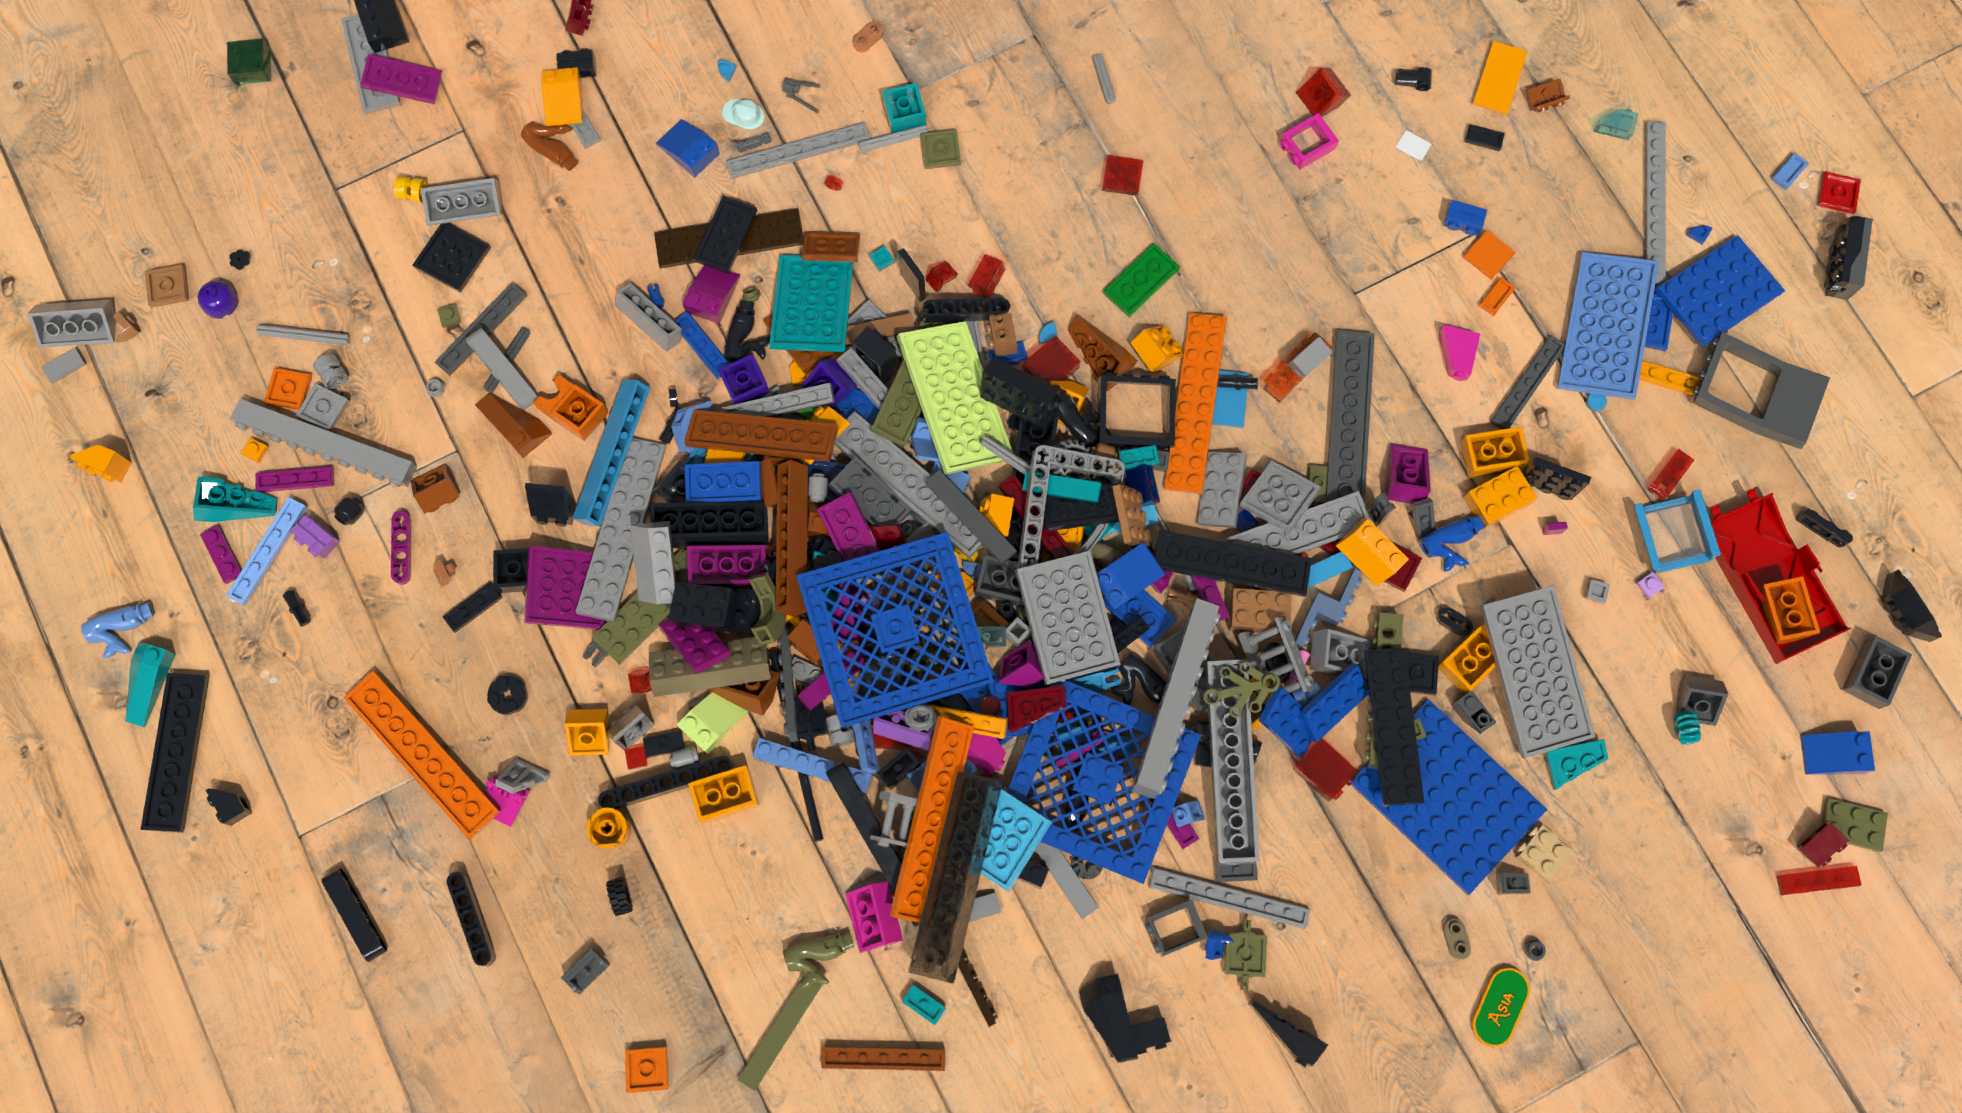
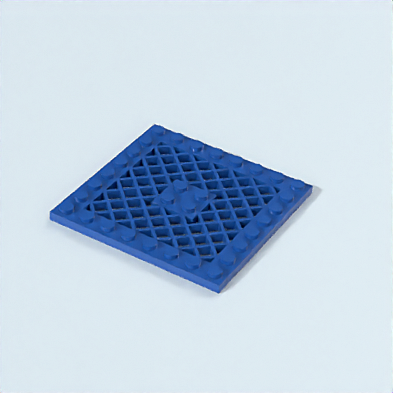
M948 532L796 575L841 728L994 682ZM935 557L936 562L930 560L929 558ZM922 561L919 568L911 565L912 563ZM925 562L935 566L931 575L921 570ZM904 566V567L902 568L900 574H898V573H896L895 571L891 570V569H895V568ZM906 567L916 572L912 581L902 576ZM937 569L942 581L933 577ZM884 572L881 580L873 576L874 574ZM887 573L897 577L893 586L884 582ZM919 574L928 578L924 587L915 583ZM866 577L862 585L853 581L856 579ZM869 578L878 582L874 592L864 587ZM900 579L910 584L905 593L896 588ZM931 580L941 585L937 594L927 589ZM846 583L843 590L835 587L836 585ZM849 584L860 588L855 597L846 593ZM881 585L891 589L887 598L877 594ZM912 586L922 591L918 599L908 595ZM943 587L946 593L947 600L939 596ZM828 588L823 596L822 589ZM831 589L840 593L836 603L826 598ZM862 590L872 595L867 604L858 599ZM893 591L903 596L899 605L889 600ZM924 593L934 597L930 606L920 601ZM843 596L853 600L849 609L839 605ZM874 597L884 601L880 611L870 606ZM905 598L915 602L911 611L909 604L902 606ZM937 599L947 604L942 613L932 608ZM825 602L834 606L830 614H828ZM855 602L865 607L861 616L851 611ZM886 604L895 607L894 609L883 611ZM917 605L928 609L924 618L914 614ZM948 607H950L953 618L945 615ZM836 608L846 612L842 621L832 617ZM868 609L877 613L870 615L872 622L863 618ZM930 611L940 616L936 625L926 620ZM848 615L859 619L854 628L844 623ZM913 618L921 621L917 631ZM942 618L952 622L948 632L938 627ZM831 621L839 624V627L836 630L835 634L833 631ZM861 621L871 626L866 635L857 630ZM923 624L934 628L929 637L919 632ZM954 625L959 637L950 633ZM842 627L852 631L848 640L837 636ZM873 628L877 637V641L869 637ZM936 630L946 635L941 644L931 639ZM854 633L864 638L860 647L850 643ZM948 636L958 641L954 650L944 646ZM919 637L927 640L923 649L914 645L920 643ZM836 639L845 644L841 652L839 651ZM867 640L876 644L872 654L862 649ZM929 642L939 647L935 656L925 651ZM960 643L964 656L956 652ZM847 646L857 650L853 660L843 655ZM879 647L881 654L889 652L885 660L874 656ZM907 647L904 655L895 651ZM910 648L920 652L916 662L906 657ZM941 649L951 653L947 663L937 658ZM860 652L870 657L865 666L856 662ZM891 653L901 658L897 667L887 663ZM922 655L933 659L928 668L918 663ZM954 655L964 660L960 669L950 665ZM842 658L850 662L847 671H845ZM872 659L882 664L878 673L868 668ZM904 660L914 665L909 674L899 669ZM935 661L945 666L941 675L931 670ZM967 662L968 669L962 671ZM853 664L863 669L859 678L849 674ZM884 666L894 670L890 680L880 675ZM916 667L926 671L922 680L911 676ZM947 668L956 672L943 676ZM866 671L876 676L871 685L861 681ZM897 672L907 677L903 686L893 682ZM928 673L937 677L936 679L924 682ZM848 678L856 681V684L853 687L852 691L849 685ZM878 678L888 683L883 692L873 687ZM909 679L919 683L905 688ZM859 684L869 688L864 698L854 693ZM890 685L899 689L886 693ZM871 690L880 694L879 696L867 699ZM853 696L861 701L855 702Z
M1067 680L1051 683L1049 687L1062 685L1066 687L1067 703L1071 705L1034 723L1007 793L1024 804L1037 800L1040 810L1036 812H1042L1043 816L1047 819L1045 811L1055 807L1059 817L1051 820V822L1054 823L1061 820L1064 829L1051 823L1040 841L1041 843L1144 884L1201 735L1184 728L1182 735L1177 739L1180 742L1178 750L1170 759L1174 761L1171 771L1164 778L1168 780L1165 790L1162 791L1161 795L1158 794L1152 807H1150L1147 800L1149 797L1144 795L1132 801L1128 791L1132 790L1133 786L1127 788L1123 778L1132 774L1134 779H1136V772H1138L1139 768L1134 769L1130 759L1140 756L1142 760L1145 750L1141 751L1137 741L1146 737L1149 739L1156 716ZM1077 707L1088 711V713L1080 716ZM1073 708L1077 717L1067 721L1063 711ZM1061 713L1064 723L1055 726ZM1092 715L1096 725L1085 728L1082 719ZM1096 715L1108 720L1099 723ZM1079 720L1083 730L1073 734L1069 724ZM1110 722L1114 732L1104 736L1100 726ZM1114 722L1125 726V728L1117 731ZM1066 726L1070 736L1060 739L1056 730ZM1097 728L1101 738L1091 741L1088 731ZM1132 729L1144 735L1136 738ZM1128 730L1132 740L1122 743L1119 733ZM1052 732H1054L1057 741L1048 744ZM1084 733L1088 743L1078 747L1075 737ZM1116 736L1119 745L1110 749L1106 739ZM1072 739L1075 749L1065 752L1062 742ZM1103 740L1107 751L1097 754L1093 744ZM1134 743L1138 753L1128 756L1125 746ZM1059 744L1063 754L1053 758L1049 748ZM1090 746L1093 755L1087 753L1084 759L1080 750ZM1121 748L1125 758L1115 762L1112 752ZM1046 749L1049 760L1040 763ZM1077 751L1081 761L1071 765L1067 755ZM1109 754V757L1112 762H1109L1099 757ZM1064 757L1068 767L1058 771L1054 761ZM1127 761L1131 771L1122 775L1124 767L1118 764ZM1052 763L1055 772L1045 776L1041 766ZM1082 765L1076 778L1073 768ZM1037 769H1039L1042 778L1033 781ZM1070 770L1074 780L1064 784L1060 774ZM1057 775L1061 785L1051 789L1047 779ZM1120 780L1124 790L1114 793ZM1044 781L1048 791L1038 795L1034 785ZM1075 783L1072 790L1078 792V794L1069 797L1065 787ZM1031 787L1035 796L1025 800ZM1063 789L1066 799L1056 802L1052 792ZM1125 793L1129 803L1119 806L1115 796ZM1050 794L1053 804L1043 808L1039 798ZM1081 796L1085 806L1075 810L1071 800ZM1085 796H1088L1097 801L1088 804L1085 799ZM1113 799L1116 808L1106 812L1103 803L1110 805ZM1144 800L1148 810L1138 814L1134 804ZM1068 801L1072 812L1062 815L1058 805ZM1100 804L1103 814L1093 817L1089 807ZM1131 806L1135 816L1125 820L1121 809ZM1086 809L1090 820L1080 823L1077 813ZM1118 811L1122 821L1112 825L1108 815ZM1149 813L1143 826L1140 817ZM1074 815L1078 825L1067 828L1064 818ZM1105 817L1109 827L1099 831L1095 820ZM1137 819L1141 829L1131 833L1127 822ZM1092 822L1096 833L1086 836L1082 826ZM1124 824L1128 835L1118 838L1114 828ZM1079 828L1083 837L1069 831ZM1111 830L1115 840L1105 844L1101 833ZM1142 832L1136 846L1133 835ZM1098 835L1101 844L1093 842L1089 838ZM1129 837L1133 848L1123 851L1119 841ZM1116 843L1120 852L1110 849L1107 846ZM1134 851L1132 857L1125 855L1127 853Z

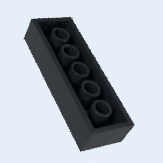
M764 501L650 504L651 523L670 521L673 548H687V546L768 545V510L765 507Z

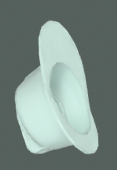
M747 99L730 100L724 105L722 115L726 122L749 130L758 128L764 120L763 110L753 101Z

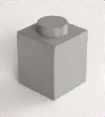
M1018 617L1004 631V637L1017 648L1031 636V629Z

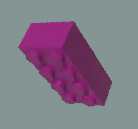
M765 545L687 546L686 583L723 588H753L749 579L754 575H758L761 572L760 567L766 562Z

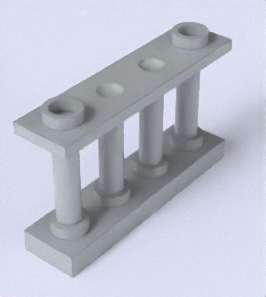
M1286 617L1275 618L1277 626L1256 635L1252 631L1238 634L1251 667L1263 674L1271 672L1277 676L1295 669L1299 680L1282 688L1288 693L1300 688L1303 689V692L1315 690L1313 678L1307 672L1291 632V623ZM1278 633L1281 634L1284 644L1266 652H1260L1257 645L1259 641ZM1283 652H1288L1291 659L1290 663L1271 671L1267 670L1265 660ZM1267 697L1264 700L1265 706L1269 701Z
M880 791L879 799L886 801L887 810L881 837L871 835L870 839L878 841L877 845L889 847L891 843L906 847L911 814L916 807L918 799ZM898 804H903L904 813L898 841L889 839L895 807H898ZM955 808L953 816H956L957 808Z

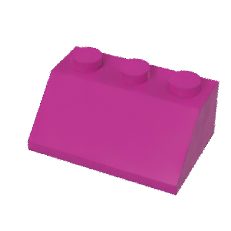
M888 881L870 884L845 894L860 953L903 941L898 918L890 916L893 897Z

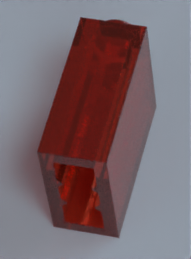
M1055 335L1022 363V370L1049 384L1050 381H1065L1080 368L1081 361Z
M1323 739L1319 740L1293 769L1328 802L1332 799L1336 801L1343 794L1341 789L1345 785L1350 786L1356 779L1354 775L1358 771Z

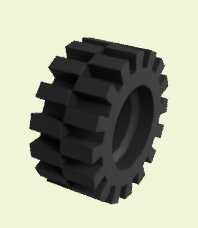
M619 877L607 881V895L614 915L620 916L632 912L631 895L625 878Z

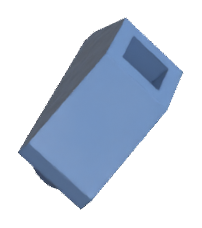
M700 401L678 409L671 428L680 453H692L695 449L694 447H686L684 444L693 410L711 411L710 408L713 402Z

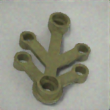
M1242 662L1239 665V671L1243 674L1248 673L1259 680L1250 683L1232 672L1229 667H1222L1219 671L1220 676L1224 679H1230L1239 686L1220 691L1208 689L1204 692L1203 699L1205 703L1215 705L1219 702V699L1241 694L1235 706L1229 709V714L1234 718H1238L1241 716L1242 709L1252 692L1261 689L1256 700L1249 704V710L1253 713H1258L1268 693L1275 692L1279 688V677L1271 672L1263 674L1251 667L1249 662ZM1243 664L1248 665V671L1244 672L1242 670ZM1223 669L1229 670L1228 676H1223ZM1267 679L1273 680L1272 686H1267ZM1209 693L1214 694V700H1208L1207 696ZM1253 703L1258 704V710H1252ZM1233 708L1239 709L1238 715L1232 714Z

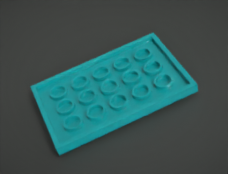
M780 255L769 343L770 349L845 352L854 262L802 260L800 255Z

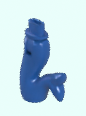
M1478 515L1472 518L1468 516L1466 519L1457 520L1439 527L1420 539L1419 544L1428 558L1444 557L1443 571L1447 572L1454 565L1465 566L1469 562L1443 544L1467 542L1474 535H1477L1480 530L1484 529L1485 526Z

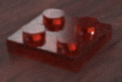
M1108 155L1102 191L1138 196L1143 160Z

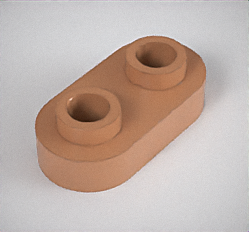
M876 21L868 23L854 36V49L858 52L868 51L883 37V26Z

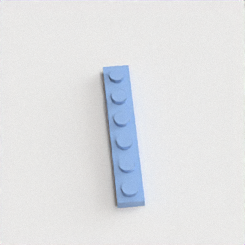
M288 497L228 591L227 597L244 606L247 604L290 536L291 529L298 523L307 509L305 505Z

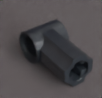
M1422 67L1417 70L1397 69L1396 85L1415 87L1418 91H1428L1431 89L1432 70L1430 68Z

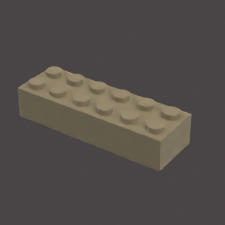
M756 637L724 641L723 644L729 649L731 656L698 674L692 670L676 649L650 652L649 682L653 695L657 697L771 679L768 644L759 645Z

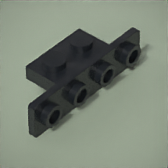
M1141 616L1135 618L1125 627L1117 617L1109 622L1117 653L1150 629Z

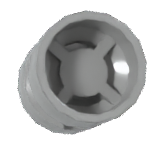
M334 354L323 355L313 363L314 369L318 376H321L320 379L327 389L338 388L348 380L343 367H340L341 364Z
M837 715L825 719L827 729L831 731L829 738L832 747L843 746L856 741L855 732L850 728L852 725L841 728Z

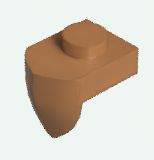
M119 311L113 315L115 320L124 328L116 338L117 343L128 341L139 333L133 326L135 322L128 315L123 316Z

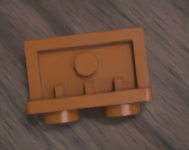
M1561 78L1525 90L1530 111L1537 110L1538 113L1549 110L1548 106L1554 105V107L1564 105V101L1570 99L1569 95L1565 96Z

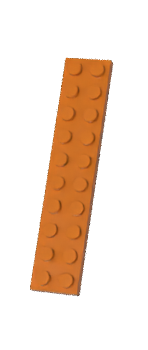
M1190 313L1175 411V446L1170 448L1165 490L1196 494L1203 493L1227 316Z
M375 671L366 676L344 697L347 703L468 839L471 840L501 812Z
M937 717L892 903L891 917L926 925L928 923L974 726L944 717Z

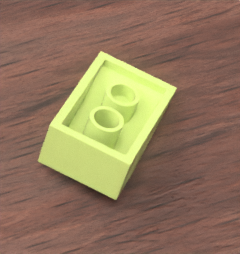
M712 692L690 710L677 726L709 755L749 711Z

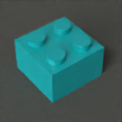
M917 83L882 91L883 104L891 133L926 125V113Z

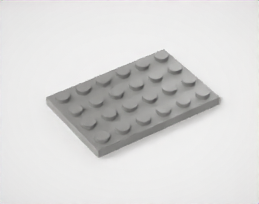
M1091 551L1015 570L1045 685L1120 665Z

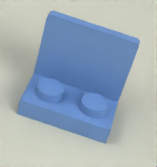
M917 418L911 434L915 457L923 461L929 460L940 463L926 420Z

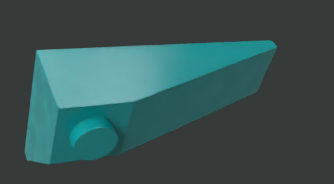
M198 476L193 504L194 521L221 522L275 516L277 498L257 491L251 492L242 489V486L225 483V480L220 478Z
M137 644L130 662L125 722L146 727L176 654L150 644Z

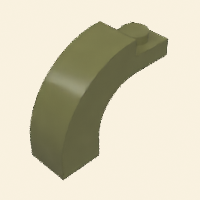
M767 572L754 575L749 579L761 606L760 618L751 628L759 645L776 642L785 628L787 617L786 614L776 612V586H774Z

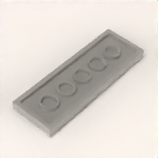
M358 14L341 18L365 115L400 106L399 96L361 88L360 84L368 54L389 58L388 52L384 50L374 54L368 44Z

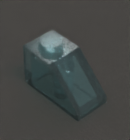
M1619 109L1599 120L1593 132L1629 141L1635 132L1638 113L1629 109Z
M1006 626L977 627L984 649L1006 646Z

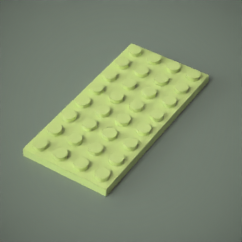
M966 321L899 333L897 340L944 474L947 475L1005 462L981 445L983 438L989 436L1013 453L996 405L980 398L983 368Z

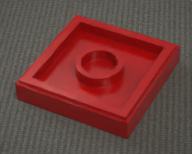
M1825 171L1822 174L1817 206L1854 214L1857 209L1861 179Z

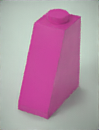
M1444 324L1439 331V338L1448 376L1453 377L1457 381H1467L1472 373L1480 334Z
M973 733L967 759L990 775L995 770L1000 771L1005 763L1003 758L1006 755L996 737Z

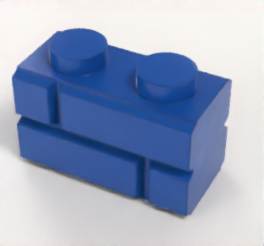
M1451 200L1447 207L1443 226H1447L1449 230L1465 231L1468 235H1479L1484 225L1487 209Z

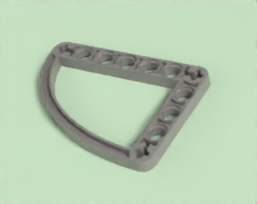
M1040 445L1035 448L1031 460L1018 569L1027 565L1028 559H1024V557L1033 558V560H1029L1028 566L1038 564L1050 466L1112 478L1111 484L1119 483L1122 485L1125 466L1120 460L1046 445ZM1043 450V454L1046 456L1042 458L1041 464H1036L1041 461V455H1038V453ZM1057 453L1064 455V463H1059L1056 460ZM1075 457L1082 458L1083 465L1081 467L1075 465ZM1094 460L1101 463L1100 470L1093 468L1092 463ZM1116 465V468L1119 469V471L1114 473V469H1106V466L1112 467ZM1037 468L1044 471L1043 478L1036 477L1035 470ZM1034 487L1041 489L1042 495L1040 497L1033 495L1032 490ZM1031 506L1038 507V516H1033L1030 513ZM1109 523L1096 525L1087 540L1072 555L1090 551L1098 542ZM1029 525L1036 527L1037 533L1035 535L1028 533L1027 528ZM1026 544L1034 546L1033 554H1028L1025 551Z

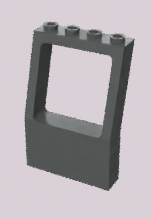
M1724 332L1721 333L1719 338L1715 337L1711 348H1714L1712 354H1708L1705 364H1708L1707 369H1703L1699 380H1702L1700 386H1696L1693 392V396H1695L1694 404L1755 434L1802 449L1808 440L1830 377L1786 363ZM1723 350L1776 375V381L1762 419L1709 394L1708 389Z

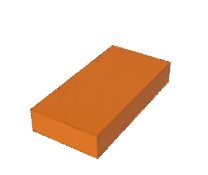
M1500 277L1479 304V307L1494 317L1516 287Z

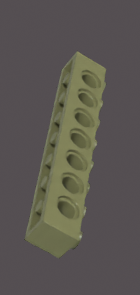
M1380 612L1378 618H1374L1373 630H1377L1376 637H1373L1372 648H1375V650L1401 648L1402 614ZM1382 632H1390L1392 637L1386 638ZM1368 712L1367 723L1370 724V731L1366 732V742L1369 743V750H1365L1364 761L1368 762L1367 768L1378 769L1372 714Z

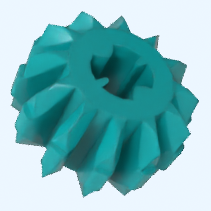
M1693 711L1677 713L1674 716V729L1679 742L1682 745L1699 742L1701 731L1697 715Z

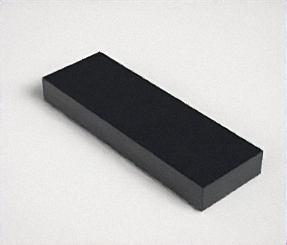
M489 582L444 615L443 619L452 631L456 633L500 601L502 597L493 588L492 583Z

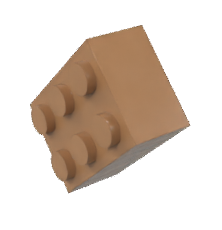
M1233 588L1230 594L1229 631L1260 633L1277 626L1275 622L1277 617H1286L1291 623L1292 594Z

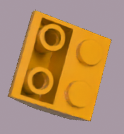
M1164 325L1144 329L1131 342V345L1151 372L1162 370L1184 355L1181 345L1174 340L1170 330Z
M100 445L72 454L70 459L77 462L75 466L84 469L85 472L93 476H101L102 479L111 483L113 480L121 483L131 465L130 461L117 452Z

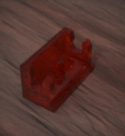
M986 254L984 255L968 284L973 289V293L984 298L992 296L1006 270L1003 261Z

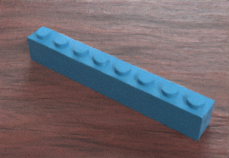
M623 380L574 511L572 519L586 526H601L611 494L650 391V387L638 380Z

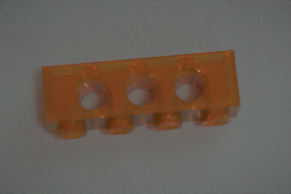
M1316 332L1311 336L1307 335L1301 342L1302 346L1299 349L1295 347L1289 354L1290 358L1287 361L1283 360L1277 366L1275 374L1270 373L1264 380L1265 385L1263 389L1277 402L1281 403L1305 378L1304 376L1299 377L1287 365L1295 356L1318 337L1331 349L1332 346ZM1279 377H1286L1288 381L1283 382Z

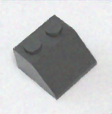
M1684 675L1678 689L1676 714L1682 711H1693L1697 715L1700 724L1716 726L1728 697L1724 682Z

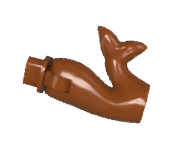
M530 122L522 129V139L533 150L561 168L565 167L570 171L578 164L574 154L570 152L566 145L557 140L545 139V137L572 131V128L568 125L542 126L535 122Z

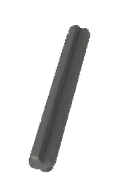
M524 328L519 330L504 353V356L511 364L530 336L529 331ZM493 374L490 375L483 386L484 390L489 393H493L499 384Z

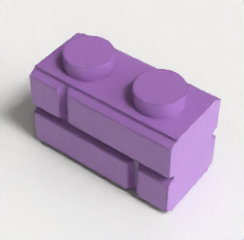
M307 514L291 529V532L295 535L293 539L302 546L304 544L308 545L307 551L315 557L320 555L322 558H326L331 550L339 544L338 539Z

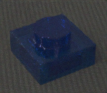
M1244 509L1238 513L1236 528L1240 533L1248 531L1258 524V521L1249 511Z

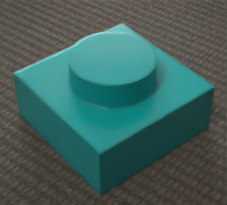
M885 246L869 255V258L879 272L895 263Z

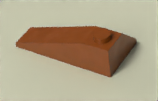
M1076 315L1068 328L1077 348L1081 349L1085 357V363L1089 364L1093 372V378L1097 382L1103 373H1114V376L1130 374L1138 361L1124 347L1080 315ZM1107 383L1106 391H1109L1117 384Z
M491 393L475 404L522 458L552 435L539 419Z

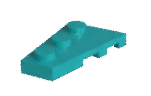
M1604 739L1545 752L1553 790H1557L1565 783L1574 780L1577 776L1609 759Z

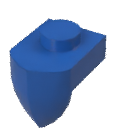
M1213 929L1209 933L1205 944V958L1210 960L1222 958L1224 942L1234 943V940L1228 934Z

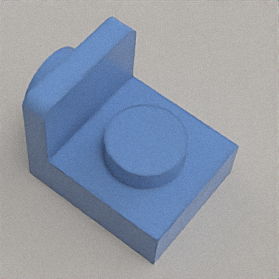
M1199 800L1184 803L1174 807L1172 810L1177 827L1205 820Z

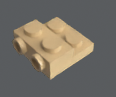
M1544 825L1534 826L1528 834L1530 836L1528 841L1522 842L1517 848L1519 853L1515 858L1549 883L1573 850L1558 840L1559 837Z

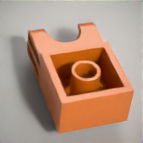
M557 374L552 381L559 390V394L553 399L537 396L533 403L539 411L585 441L608 415V412L602 402Z

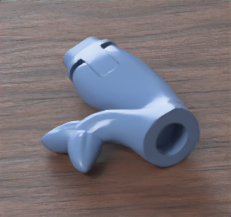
M149 602L143 605L136 604V606L110 611L81 625L82 634L88 643L107 644L103 658L112 657L117 652L129 653V648L115 635L106 630L128 631L135 629L141 624L146 623L147 619L154 617V613Z

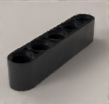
M1002 297L927 300L919 310L918 316L925 323L989 321V316L1008 313L1010 302ZM979 307H982L985 312L981 311ZM925 309L930 310L932 314L927 313Z
M338 868L321 879L322 884L363 958L369 963L387 952L383 939L346 873L341 868Z
M452 872L447 877L446 882L473 961L479 966H491L496 960V954L470 879L463 873ZM460 876L462 883L456 887L454 884L455 879ZM467 895L469 899L468 903L463 906L461 904V899L463 896ZM474 914L475 921L469 925L467 919L469 915ZM477 933H480L482 935V939L479 943L476 944L474 941V936ZM483 952H487L488 960L483 963L480 957Z

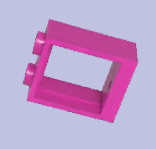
M1317 113L1282 133L1280 146L1284 151H1287L1291 162L1297 165L1300 170L1335 150L1339 140L1321 115ZM1311 127L1324 145L1304 156L1292 140V137Z

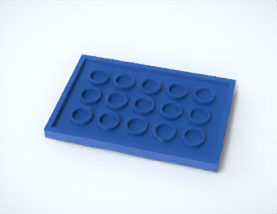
M1736 235L1659 286L1655 292L1703 348L1712 342L1715 337L1718 338L1722 332L1725 333L1783 294L1785 290L1743 240Z

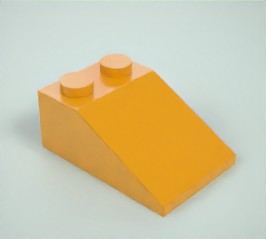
M578 67L541 71L546 126L582 123V81Z

